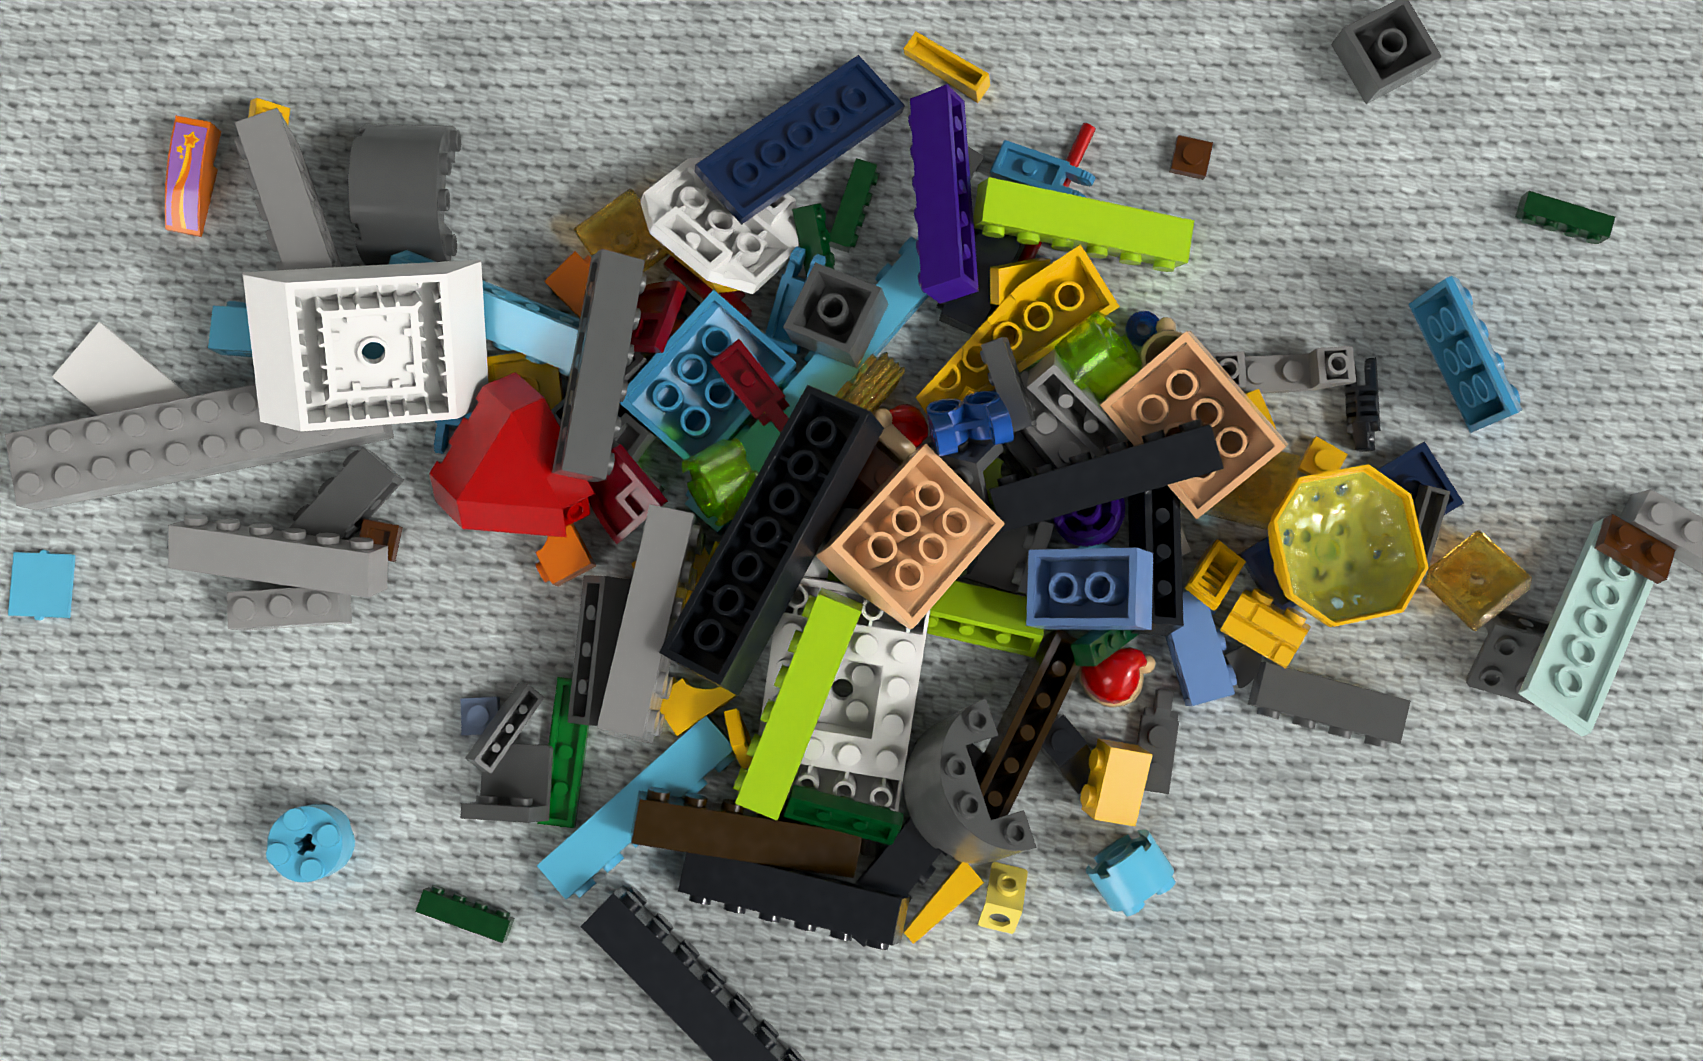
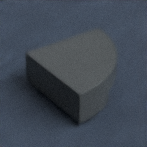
M1246 645L1224 654L1226 664H1231L1234 669L1238 687L1243 688L1247 686L1259 671L1262 655Z

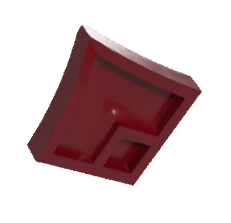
M663 281L647 284L643 293L639 294L637 308L640 309L641 315L637 328L632 330L630 344L634 345V352H664L687 290L681 282Z
M621 444L611 450V453L615 455L613 470L610 475L606 476V480L598 482L588 481L595 493L588 497L589 503L600 523L616 545L646 521L649 505L662 507L668 502Z

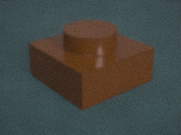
M1178 135L1169 173L1204 180L1208 170L1213 142Z
M363 519L360 537L373 539V544L388 546V561L396 562L403 527Z

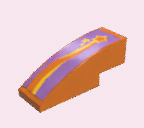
M175 116L165 183V229L168 231L202 237L218 169L213 165L221 136V131L211 122Z

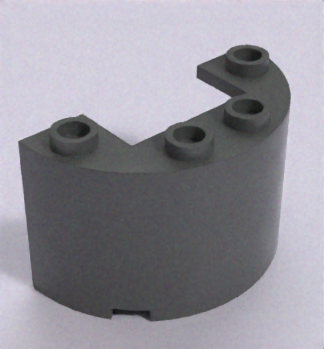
M362 125L359 128L360 133H363L362 137H354L348 171L350 221L355 223V227L360 231L361 237H355L354 241L361 260L366 266L388 265L391 255L408 250L436 262L451 261V256H456L457 238L444 223V212L450 209V193L448 189H445L446 176H450L452 163H455V152H460L461 150L460 131L456 130L454 126Z
M986 699L968 706L927 729L914 744L916 746L912 751L910 759L906 761L903 778L907 809L920 834L935 849H941L953 856L952 859L971 864L989 863L1037 848L1024 810L991 820L966 745L998 736Z

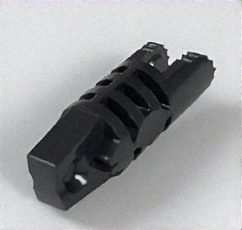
M1376 357L1365 360V385L1357 386V376L1355 383L1344 385L1347 434H1353L1354 448L1359 452L1375 451V432L1381 431Z

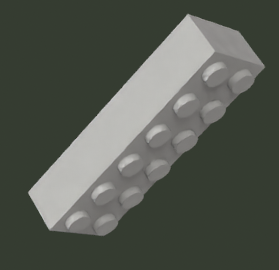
M278 108L235 122L239 137L234 139L235 145L243 160L247 159L249 168L244 169L247 180L253 190L257 189L260 197L255 200L256 207L263 221L267 220L270 227L269 230L265 231L266 237L274 252L278 251L281 261L276 262L277 269L295 270L342 267L300 145Z
M649 505L597 729L608 735L653 744L654 736L661 735L664 714H660L662 700H668L671 693L673 678L668 677L671 662L673 661L660 654L659 651L685 606L687 591L694 590L698 570L693 568L696 554L702 555L705 545L706 534L702 533V526H700L694 513Z

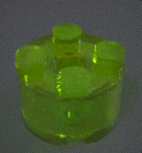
M1096 311L1055 345V350L1072 368V371L1069 373L1072 381L1081 390L1089 387L1097 397L1103 400L1133 377L1141 369L1140 366L1143 363L1137 349L1126 334L1120 337L1112 330L1116 324L1105 314Z
M737 438L730 441L722 439L682 462L683 473L689 471L692 478L691 481L686 483L691 496L708 519L712 516L718 519L715 522L717 526H722L733 520L759 473L750 467L746 460L745 448Z

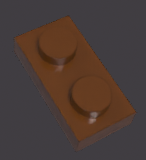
M1614 514L1603 519L1595 549L1656 584L1667 580L1676 551Z

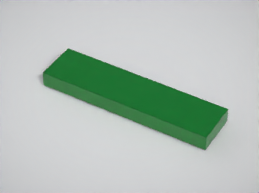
M557 677L548 745L553 747L549 821H540L537 824L576 828L589 725L567 723L572 678Z

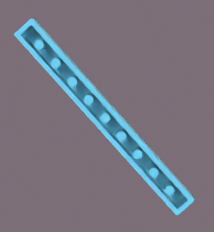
M911 236L900 248L898 253L901 257L893 266L887 263L875 278L878 282L876 286L882 288L889 305L858 369L810 350L804 359L807 362L804 368L799 373L795 370L791 372L781 385V388L784 389L785 399L790 405L784 411L788 418L807 385L841 398L929 297V295L921 290L918 283V273L920 272V259L916 250L918 237L914 239ZM758 420L752 427L745 425L733 440L736 443L734 448L728 454L722 452L709 467L713 472L704 482L700 479L697 480L685 495L689 498L685 505L719 535L732 522L780 435V432L773 423L769 422L766 426H763Z

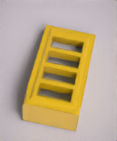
M1217 539L1204 551L1184 588L1211 610L1215 611L1246 561Z

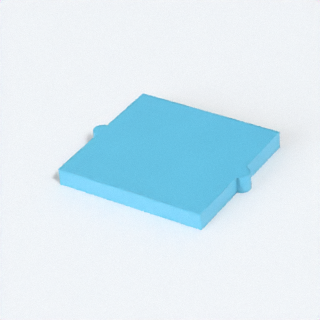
M41 550L40 553L14 552L8 616H30L39 621L43 620L44 617L70 618L76 555L50 554L47 550Z

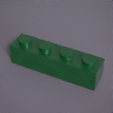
M856 158L830 233V247L847 253L850 252L851 247H856L859 235L856 234L858 226L862 227L866 214H863L865 206H870L873 196L870 190L872 185H877L880 173H877V164Z
M1528 191L1521 196L1515 216L1522 219L1521 221L1525 224L1533 225L1536 223L1542 225L1543 229L1548 231L1559 230L1565 232L1564 235L1567 237H1582L1590 244H1599L1609 239L1615 221V216L1532 191Z
M821 203L792 209L800 248L806 251L803 263L806 277L810 263L817 254L825 256V266L834 269L835 257L830 250L829 243L831 238L829 231L826 230V213L824 208L821 207Z
M1090 630L1071 644L1076 666H1097L1139 634H1132L1131 630Z
M432 885L431 888L423 889L415 912L500 943H504L507 940L515 919L510 917V912L503 909H497L496 911L488 909L489 905L481 901H475V903L466 901L467 897L462 894L454 893L452 896L444 893L445 889L440 886Z

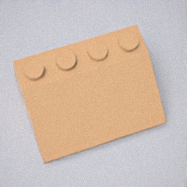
M1191 331L1183 333L1100 404L1102 409L1133 445L1143 443L1141 436L1164 429L1165 436L1180 432V424L1201 418L1203 425L1211 423L1224 469L1168 485L1196 519L1201 517L1288 445L1285 439Z
M924 444L902 462L817 553L816 557L842 583L911 630L1005 523L927 444Z

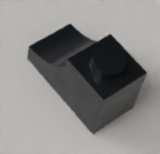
M1057 714L1040 750L1079 795L1083 786L1088 783L1091 750L1086 740L1064 714Z

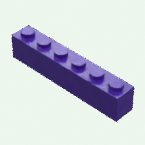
M948 84L910 98L911 114L908 116V123L912 131L910 154L914 162L912 186L916 194L914 218L918 226L916 250L920 259L918 283L921 290L939 304L979 291L965 101Z

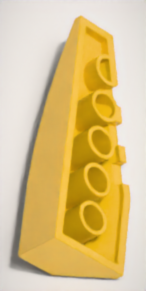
M1078 245L1019 284L917 394L915 398L926 415V408L930 403L948 398L959 399L966 386L978 392L995 389V386H992L988 379V373L990 372L988 365L983 363L980 355L982 344L1001 337H1007L1020 373L1049 354L1053 349L1058 348L1120 307L1083 247Z

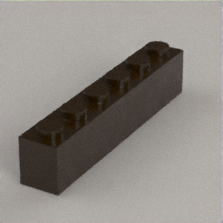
M1056 629L1043 636L1035 657L1031 658L996 728L998 736L991 738L975 770V775L991 820L1009 815L1079 671L1080 666H1076L1071 644L1078 639L1062 629Z
M649 787L648 792H638L630 834L631 844L842 877H855L862 841L861 837L783 817V813H780L778 820H774L735 804L736 800L723 799L722 804L708 802V798L700 794L687 793L685 798L671 796L669 790L657 787Z

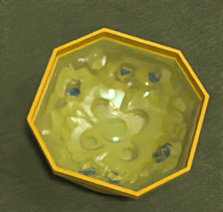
M1369 464L1296 478L1280 506L1275 509L1268 524L1269 546L1274 561V573L1285 597L1329 627L1404 612L1429 569L1412 495Z

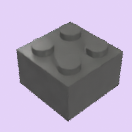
M1395 0L1344 27L1331 44L1365 104L1427 73L1442 57L1409 0Z
M815 262L783 328L792 343L858 369L889 304L881 287Z

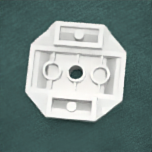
M706 157L688 158L643 193L640 203L649 233L655 238L657 245L717 293L744 291L754 294L788 264L791 253L796 246L798 247V235L792 209L796 208V199L787 193L741 225L694 172L695 164Z

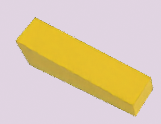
M916 31L903 48L906 56L977 103H979L990 87L989 73Z
M959 862L904 928V934L913 944L916 943L984 883L983 880L968 863Z

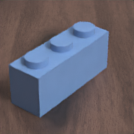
M1189 591L1183 593L1184 626L1165 636L1185 706H1195L1234 695L1233 686L1237 685V679L1232 665H1226L1223 650H1226L1225 638L1220 629L1215 628L1212 615L1216 614V610H1211Z

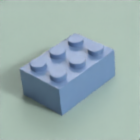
M1140 548L1029 550L1026 626L1040 629L1152 630L1153 553Z

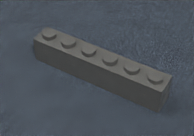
M601 249L591 256L552 473L598 482L606 480V476L610 475L613 470L615 455L611 453L613 438H617L621 428V417L617 415L619 403L624 401L628 388V382L624 380L626 366L630 365L634 355V345L630 344L632 330L637 328L641 315L640 309L637 308L639 294L643 293L647 282V274L643 272L645 260Z

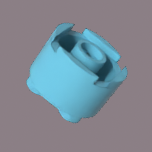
M311 804L290 809L276 820L269 832L266 858L282 876L295 882H312L330 876L347 864L354 851L355 837L350 821L341 810L328 804ZM309 836H313L311 842L316 845L315 849L310 848Z
M1146 829L1138 830L1137 832L1141 837L1131 840L1128 834L1119 838L1094 857L1097 862L1094 869L1089 865L1086 868V873L1111 910L1116 912L1123 911L1127 917L1139 912L1145 906L1144 901L1155 893L1157 895L1164 894L1176 883L1172 877L1174 874L1173 866Z

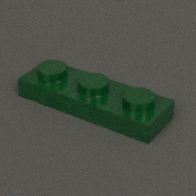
M793 785L783 816L888 845L894 843L903 821V813L892 811L888 807L873 806L855 801L847 796L839 797L820 792L813 787H801L798 785Z

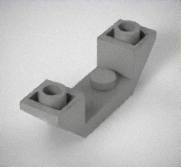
M1353 346L1321 347L1314 349L1309 354L1245 357L1244 351L1210 353L1245 394L1259 389L1261 394L1314 391L1356 382Z

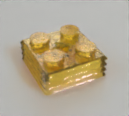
M628 189L574 228V231L591 256L599 250L605 249L645 260L643 272H645L669 254L656 244L655 238L649 233L640 203L641 200L633 189ZM623 233L626 237L631 236V242L626 246L624 244L618 245L620 243L618 237Z
M888 352L882 353L878 358L872 354L859 368L860 373L855 378L857 380L856 383L852 384L850 381H847L835 396L873 413L897 388L905 373V367H899V362H894L893 357H888Z
M1477 530L1431 565L1423 583L1471 630L1477 631L1530 589L1532 577L1481 530ZM1470 577L1474 580L1482 578L1484 582L1483 584H1474L1470 582Z

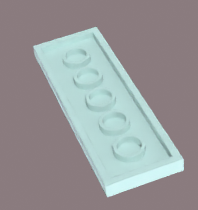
M1604 518L1593 524L1518 693L1581 737L1590 734L1594 728L1654 584L1653 581L1595 549Z

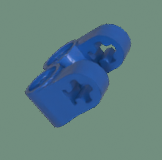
M981 391L966 396L963 401L950 398L941 399L930 403L926 408L931 441L939 457L958 453V445L966 442L969 437L975 440L991 439L994 445L1014 440L1009 411L997 392Z

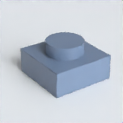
M500 697L460 699L461 735H481L499 711Z

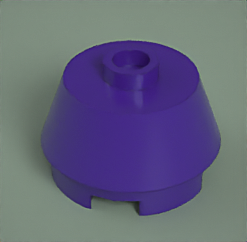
M1124 498L1053 518L1054 525L1058 533L1071 544L1084 547L1106 544L1117 535L1125 517Z

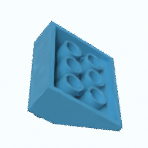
M1454 276L1445 278L1408 304L1470 433L1522 411L1519 404V392L1515 386L1509 383L1504 373V362L1501 356L1493 350L1488 340V329L1485 323L1478 319L1472 307V296L1469 290L1462 286L1458 278Z
M715 290L706 297L667 341L664 352L656 353L628 384L625 399L623 402H620L624 408L700 475L709 468L713 461L734 440L739 431L753 418L752 414L711 365L710 361L737 339H740L779 388L788 375L797 369L796 362Z

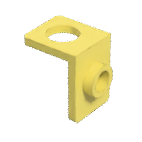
M998 862L992 863L986 900L978 921L979 926L1010 934L1015 932L1023 911L1028 875L1026 869ZM996 913L1003 914L1010 920L998 922L990 918V915Z

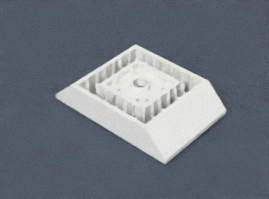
M481 260L243 272L260 422L297 431H313L458 419L474 411L479 403L475 399L484 385L489 384ZM370 342H377L384 347V353L377 359H368L362 354V349Z
M803 577L773 632L762 713L768 699L776 701L780 688L774 686L775 680L782 664L790 666L794 653L789 652L788 648L795 631L803 632L808 618L801 615L809 595L817 597L821 587L860 602L864 606L833 681L834 683L838 679L848 680L853 686V692L847 697H840L834 693L831 686L787 799L793 785L808 786L820 792L839 797L847 796L858 802L873 806H885L892 811L898 812L930 610L910 630L844 583ZM760 721L758 735L762 736L767 723Z

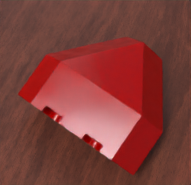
M514 372L481 388L475 398L479 402L469 419L463 417L448 442L452 446L443 461H436L429 475L435 502L462 529L567 538L566 526L590 515L588 497L595 493L587 480L552 473L560 427L545 398Z

